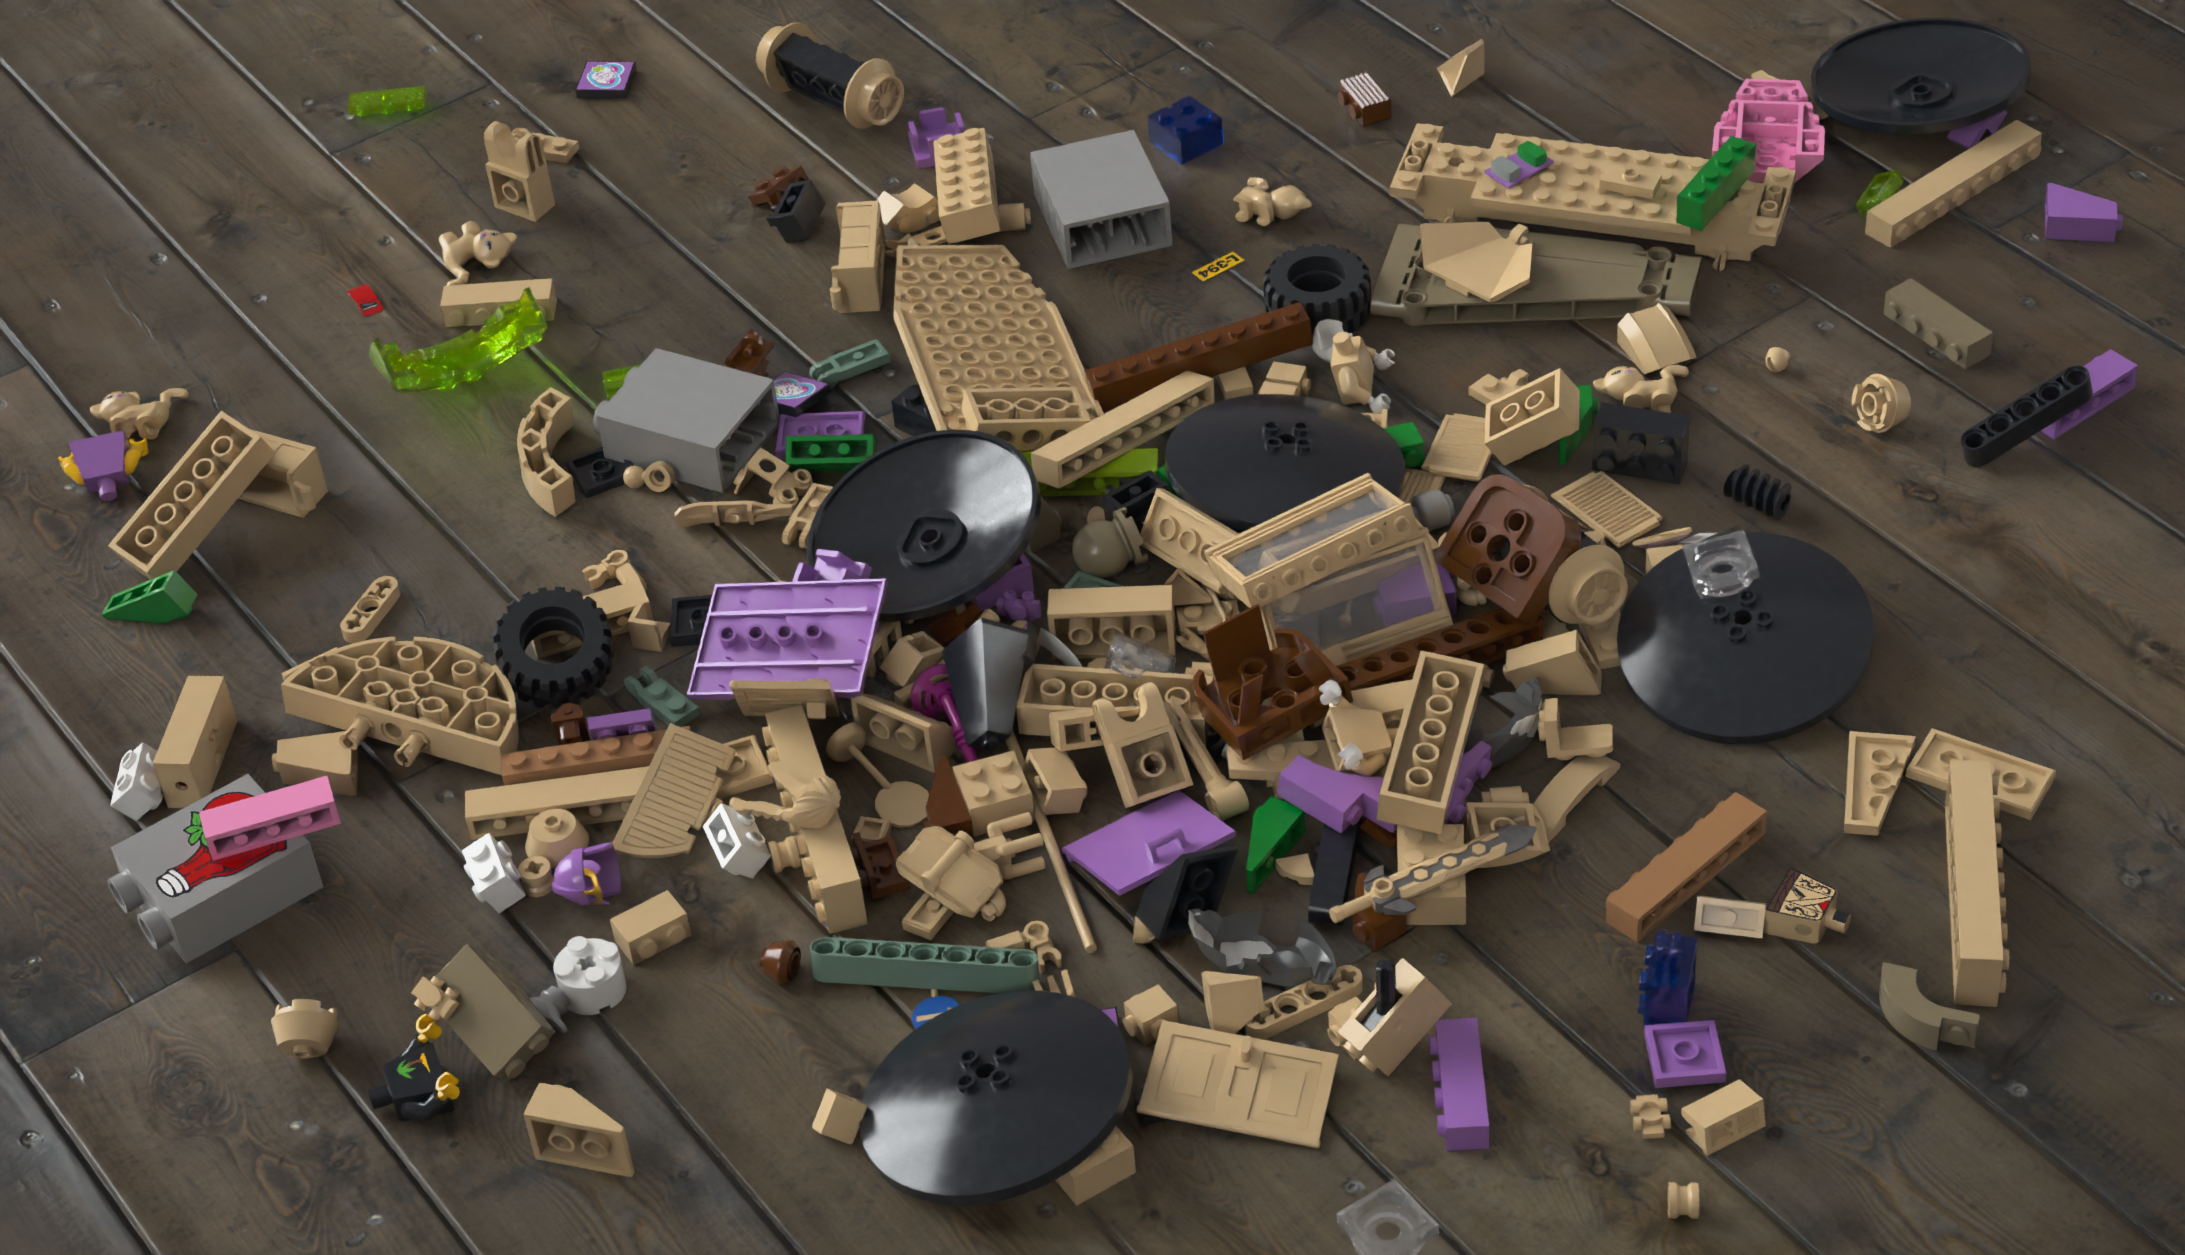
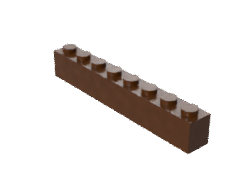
M1301 302L1085 370L1086 383L1094 400L1099 401L1104 412L1121 406L1187 370L1203 376L1213 377L1313 345L1310 319Z

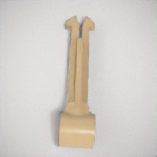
M1171 696L1170 701L1173 711L1163 701L1170 724H1173L1179 741L1206 784L1208 792L1205 794V801L1209 812L1221 821H1224L1249 809V801L1245 790L1238 781L1227 780L1221 774L1182 709L1185 706L1184 700Z

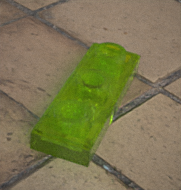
M425 86L350 93L347 108L349 115L367 116L370 113L379 112L390 114L399 110L417 111L425 108L427 91Z

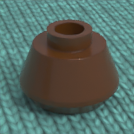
M795 941L773 942L768 948L765 947L762 950L760 966L763 967L765 975L780 985H786L795 979L801 962V949Z

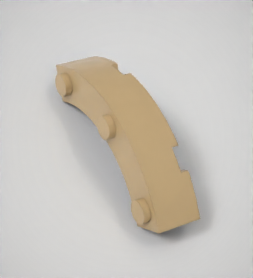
M550 387L532 403L530 413L526 419H522L518 430L517 445L521 474L528 493L540 507L556 517L573 505L576 500L572 475L564 471L553 458L551 459V455L556 443L575 423L571 398Z

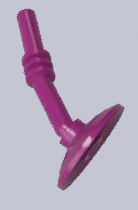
M945 664L931 666L916 678L912 686L910 696L912 708L914 711L920 712L922 715L945 723L950 720L954 729L952 735L957 743L956 746L962 750L966 763L976 761L978 757L975 749L968 747L950 681H940L934 685L930 681L934 676L947 674ZM922 690L925 691L924 700L927 706L926 710H923L921 705L920 698ZM931 697H932L933 701L936 702V703L933 704V705L931 704V699H930ZM937 712L947 713L946 717H935Z

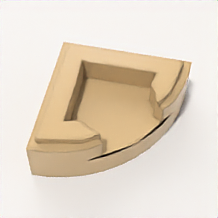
M1308 853L1275 859L1276 869L1282 877L1296 880L1300 885L1313 884L1314 872Z

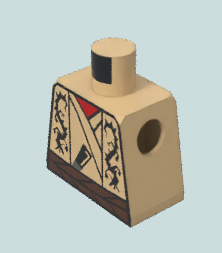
M1790 867L1765 909L1764 933L1816 944L1820 942L1827 928L1845 934L1850 924L1851 914L1836 909L1838 892L1835 888Z

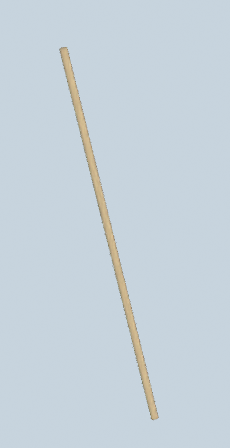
M964 603L955 607L957 615L966 610ZM1012 729L1011 736L1005 741L1009 752L1014 750L1023 770L1025 760ZM1032 794L1034 817L1086 952L1093 953L1097 949L1094 938L1048 819Z

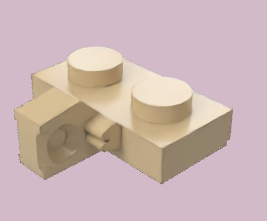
M1518 369L1511 373L1508 379L1503 377L1500 380L1487 374L1469 386V395L1486 405L1528 384L1529 373Z
M1237 600L1220 601L1229 619L1239 614ZM1214 603L1176 608L1179 630L1188 628L1196 635H1203V632L1223 622Z

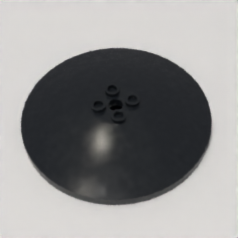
M1955 18L1907 19L1859 31L1830 47L1817 60L1812 70V94L1817 105L1825 113L1852 127L1888 134L1941 132L1980 122L2000 113L2016 102L2027 89L2030 82L2031 61L2027 49L2017 38L1991 25Z
M1287 394L1241 396L1205 406L1186 417L1177 425L1168 439L1165 454V470L1168 480L1176 493L1185 502L1220 523L1243 531L1251 529L1366 473H1369L1372 479L1396 497H1399L1403 488L1405 462L1398 444L1387 431L1373 420L1336 403ZM1365 493L1354 499L1355 508L1351 512L1345 511L1341 505L1328 511V521L1324 525L1318 524L1314 518L1300 524L1301 534L1296 538L1311 537L1383 512V510L1371 502L1369 493ZM1286 531V532H1284V533H1281V534L1277 535L1276 537H1291V536H1290V535L1288 534V532Z
M942 430L906 438L879 450L863 460L831 489L817 510L810 527L807 542L809 566L814 569L818 558L815 555L817 549L841 552L852 561L866 563L872 567L869 579H887L885 600L881 608L879 621H910L948 611L973 599L995 584L1012 568L1026 550L1036 530L1041 510V495L1037 478L1029 462L1019 450L1005 440L991 434L972 430Z
M1760 532L1733 533L1707 538L1688 545L1663 559L1639 581L1631 592L1622 610L1617 633L1618 656L1622 673L1628 687L1641 705L1657 719L1683 733L1712 742L1728 744H1752L1785 738L1804 731L1826 719L1839 709L1860 685L1867 672L1874 646L1872 611L1867 596L1854 575L1832 555L1812 544L1788 536ZM1742 617L1751 620L1745 625L1735 623L1737 619Z
M1014 991L989 995L966 1002L922 1024L897 1044L878 1066L868 1083L862 1102L867 1105L863 1119L859 1123L863 1146L873 1167L884 1180L901 1192L920 1200L946 1205H976L1023 1195L1055 1181L1074 1169L1098 1149L1111 1134L1127 1106L1131 1093L1133 1067L1130 1053L1122 1033L1104 1012L1096 1006L1070 995L1049 991ZM991 1073L989 1077L982 1078L985 1074Z

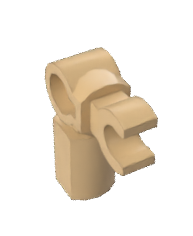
M624 550L612 551L608 554L607 558L601 560V564L591 565L582 570L586 581L589 580L592 589L599 588L606 580H613L615 578L621 584L640 579L645 591L647 588L645 581L630 563L628 554Z
M1042 921L1028 923L1024 928V932L1019 933V931H1015L986 941V947L1027 949L1036 952L1038 955L1039 972L1041 974L1045 973L1044 962L1048 960L1055 962L1057 968H1061V954L1056 948H1053V943L1049 937V928Z

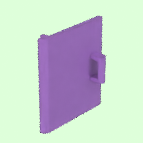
M1177 790L1063 847L1062 853L1066 854L1069 863L1076 861L1120 896L1158 877L1181 854L1212 849L1236 837V832L1184 793Z

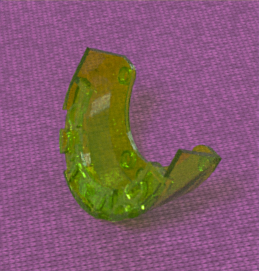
M530 287L524 289L519 300L499 306L495 313L485 320L486 325L477 333L471 329L446 342L423 349L409 350L406 353L407 355L402 354L396 341L382 345L379 338H377L371 344L369 358L375 368L396 392L420 393L436 389L444 392L454 388L456 383L464 380L467 383L478 380L482 377L481 373L506 362L530 345L538 343L543 339L542 334L548 326Z

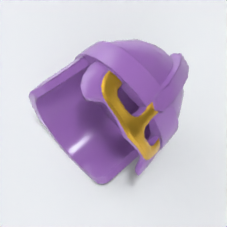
M607 842L588 848L582 847L572 850V853L563 858L555 869L554 882H552L553 892L574 903H579L580 906L610 905L608 901L603 900V897L617 895L622 890L619 864L613 843Z

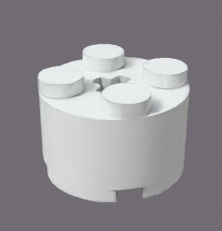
M576 936L568 941L567 946L560 951L554 961L553 967L558 989L570 1000V1005L567 1008L576 1014H599V1009L610 1005L611 1009L623 999L626 993L627 985L624 970L615 943L597 938L586 939L582 936Z

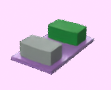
M1526 141L1517 146V153L1508 158L1500 156L1491 161V167L1485 170L1484 174L1509 189L1553 164L1554 161L1547 157V152L1541 147Z

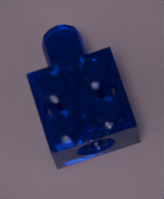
M1660 929V932H1656L1654 945H1647L1644 964L1649 966V968H1646V971H1641L1639 991L1645 992V994H1640L1638 1014L1644 1015L1643 1029H1645V1025L1688 1022L1696 981L1698 938L1682 936V932L1674 931V934H1668V930Z

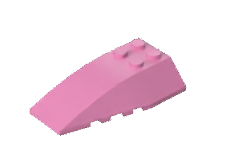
M1745 79L1736 93V99L1730 102L1729 110L1724 111L1721 116V122H1717L1714 127L1712 156L1730 136L1756 144L1755 171L1747 180L1758 183L1764 182L1768 167H1783L1796 170L1795 182H1797L1824 160L1825 129L1819 125L1820 119L1817 114L1814 115L1813 105L1811 102H1808V95L1800 80Z

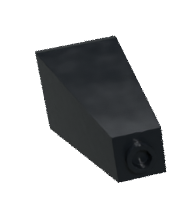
M980 618L942 650L968 747L991 752L1011 736L1024 666L1023 656L1027 649L1029 638L1027 629Z

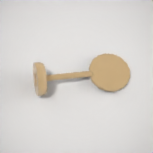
M849 723L839 728L827 743V755L836 762H846L855 757L883 787L875 799V811L878 817L891 820L892 826L897 828H911L927 819L926 804L929 797L928 791L919 784L909 781H899L890 784L860 752L867 738L864 728L858 723Z

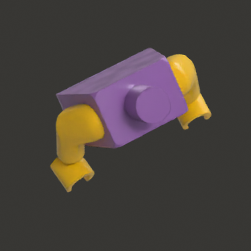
M122 430L69 442L72 451L71 456L66 458L60 456L58 459L63 471L77 484L86 485L88 492L99 491L101 500L111 501L117 498L116 487L129 483V474L135 471L140 458L147 455L149 450L146 438H143L140 442H134V439H130L129 447L125 433Z

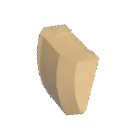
M1661 303L1631 314L1628 312L1618 323L1617 343L1643 374L1663 369L1668 365H1676L1697 358L1682 326L1670 309Z
M1466 803V812L1463 817L1464 844L1507 825H1526L1537 828L1527 847L1478 868L1514 864L1550 851L1544 821L1532 803Z

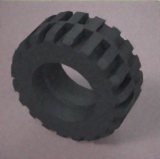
M1312 244L1309 247L1302 245L1296 247V250L1293 251L1289 249L1282 254V257H1276L1265 272V313L1301 302L1310 319L1312 336L1319 321L1326 319L1338 320L1342 322L1344 332L1354 333L1365 323L1371 312V276L1369 268L1357 254H1351L1348 249L1343 247L1339 249L1331 244H1327V246Z
M555 586V590H547L546 587L537 588L538 592L534 594L528 591L520 595L521 601L516 602L513 600L507 606L508 614L505 612L501 613L497 620L498 627L494 629L493 635L497 666L502 674L506 675L513 692L517 691L518 698L524 702H528L531 699L534 706L543 708L545 704H551L552 709L559 708L561 704L568 702L578 704L579 698L584 696L585 699H588L595 694V686L597 688L603 686L606 682V675L611 672L613 666L614 649L610 623L607 622V616L602 608H597L595 600L589 596L583 599L582 592L572 589L571 592H566L565 587ZM549 631L571 633L583 643L576 655L565 662L557 664L537 662L525 653L528 644L535 637Z

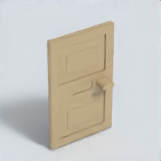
M807 679V681L732 680L729 683L744 716H765V713L802 704L807 719L839 717V707L831 682L826 681V679Z
M1162 1020L1140 1104L1137 1106V1113L1319 1148L1321 1144L1320 1136L1339 1054Z

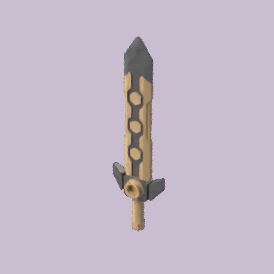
M1507 825L1388 877L1384 876V865L1370 870L1364 880V895L1343 905L1331 908L1329 910L1330 917L1336 924L1370 907L1375 912H1384V915H1406L1416 910V905L1407 901L1408 899L1527 847L1537 828L1526 825Z

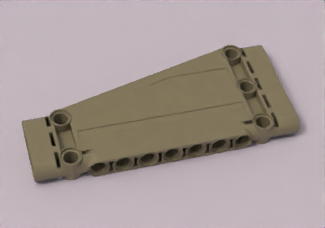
M1399 223L1374 288L1370 309L1371 315L1402 318L1403 322L1410 326L1624 318L1628 312L1631 314L1656 306L1658 303L1669 308L1674 315L1690 317L1701 278L1703 258L1672 254L1668 248L1662 246H1655L1645 251L1641 246L1634 243L1528 232L1523 236L1528 238V244L1532 243L1530 283L1496 302H1488L1474 294H1470L1467 297L1447 287L1446 280L1424 270L1420 226ZM1495 228L1500 236L1505 239L1509 237L1512 231Z

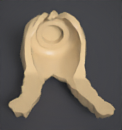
M772 761L768 764V771L778 786L789 792L791 796L796 797V803L793 805V808H784L765 801L753 802L736 799L731 805L740 815L753 814L757 817L763 816L766 819L772 817L776 821L782 819L784 822L803 828L819 829L825 826L834 816V813L837 812L840 806L841 795L835 781L828 776H821L819 779L815 777L813 782L803 784L793 778L792 775L785 773L783 764L780 761Z

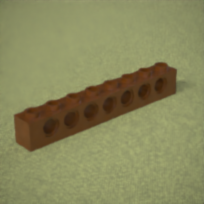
M1499 608L1337 665L1336 667L1348 677L1350 689L1353 691L1413 679L1420 651L1486 665L1506 658L1507 650L1543 640L1544 618L1540 615L1533 625L1516 618L1505 609Z

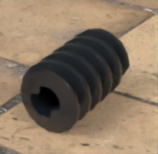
M1744 464L1739 470L1734 469L1724 483L1723 494L1726 497H1732L1736 502L1743 501L1745 506H1753L1756 511H1763L1767 516H1774L1776 520H1780L1785 515L1790 504L1791 484L1785 483L1780 489L1781 480L1779 478H1775L1769 484L1770 474L1765 473L1760 478V470L1757 468L1749 474L1750 466L1748 464Z

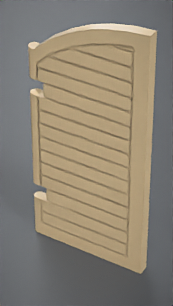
M670 723L614 838L613 845L616 853L637 858H664L683 853L689 854L696 836L689 834L688 831L690 828L698 831L701 829L723 782V779L717 777L715 773L717 770L727 773L737 752L736 749Z

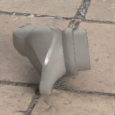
M550 986L547 990L541 992L540 997L529 998L552 1028H557L563 1034L567 1031L565 1024L560 1019V1015L566 1013L570 1000L560 989Z

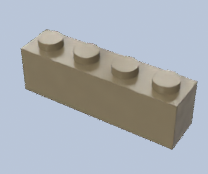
M1912 278L1886 291L1884 315L1964 369L1991 355L1992 331Z

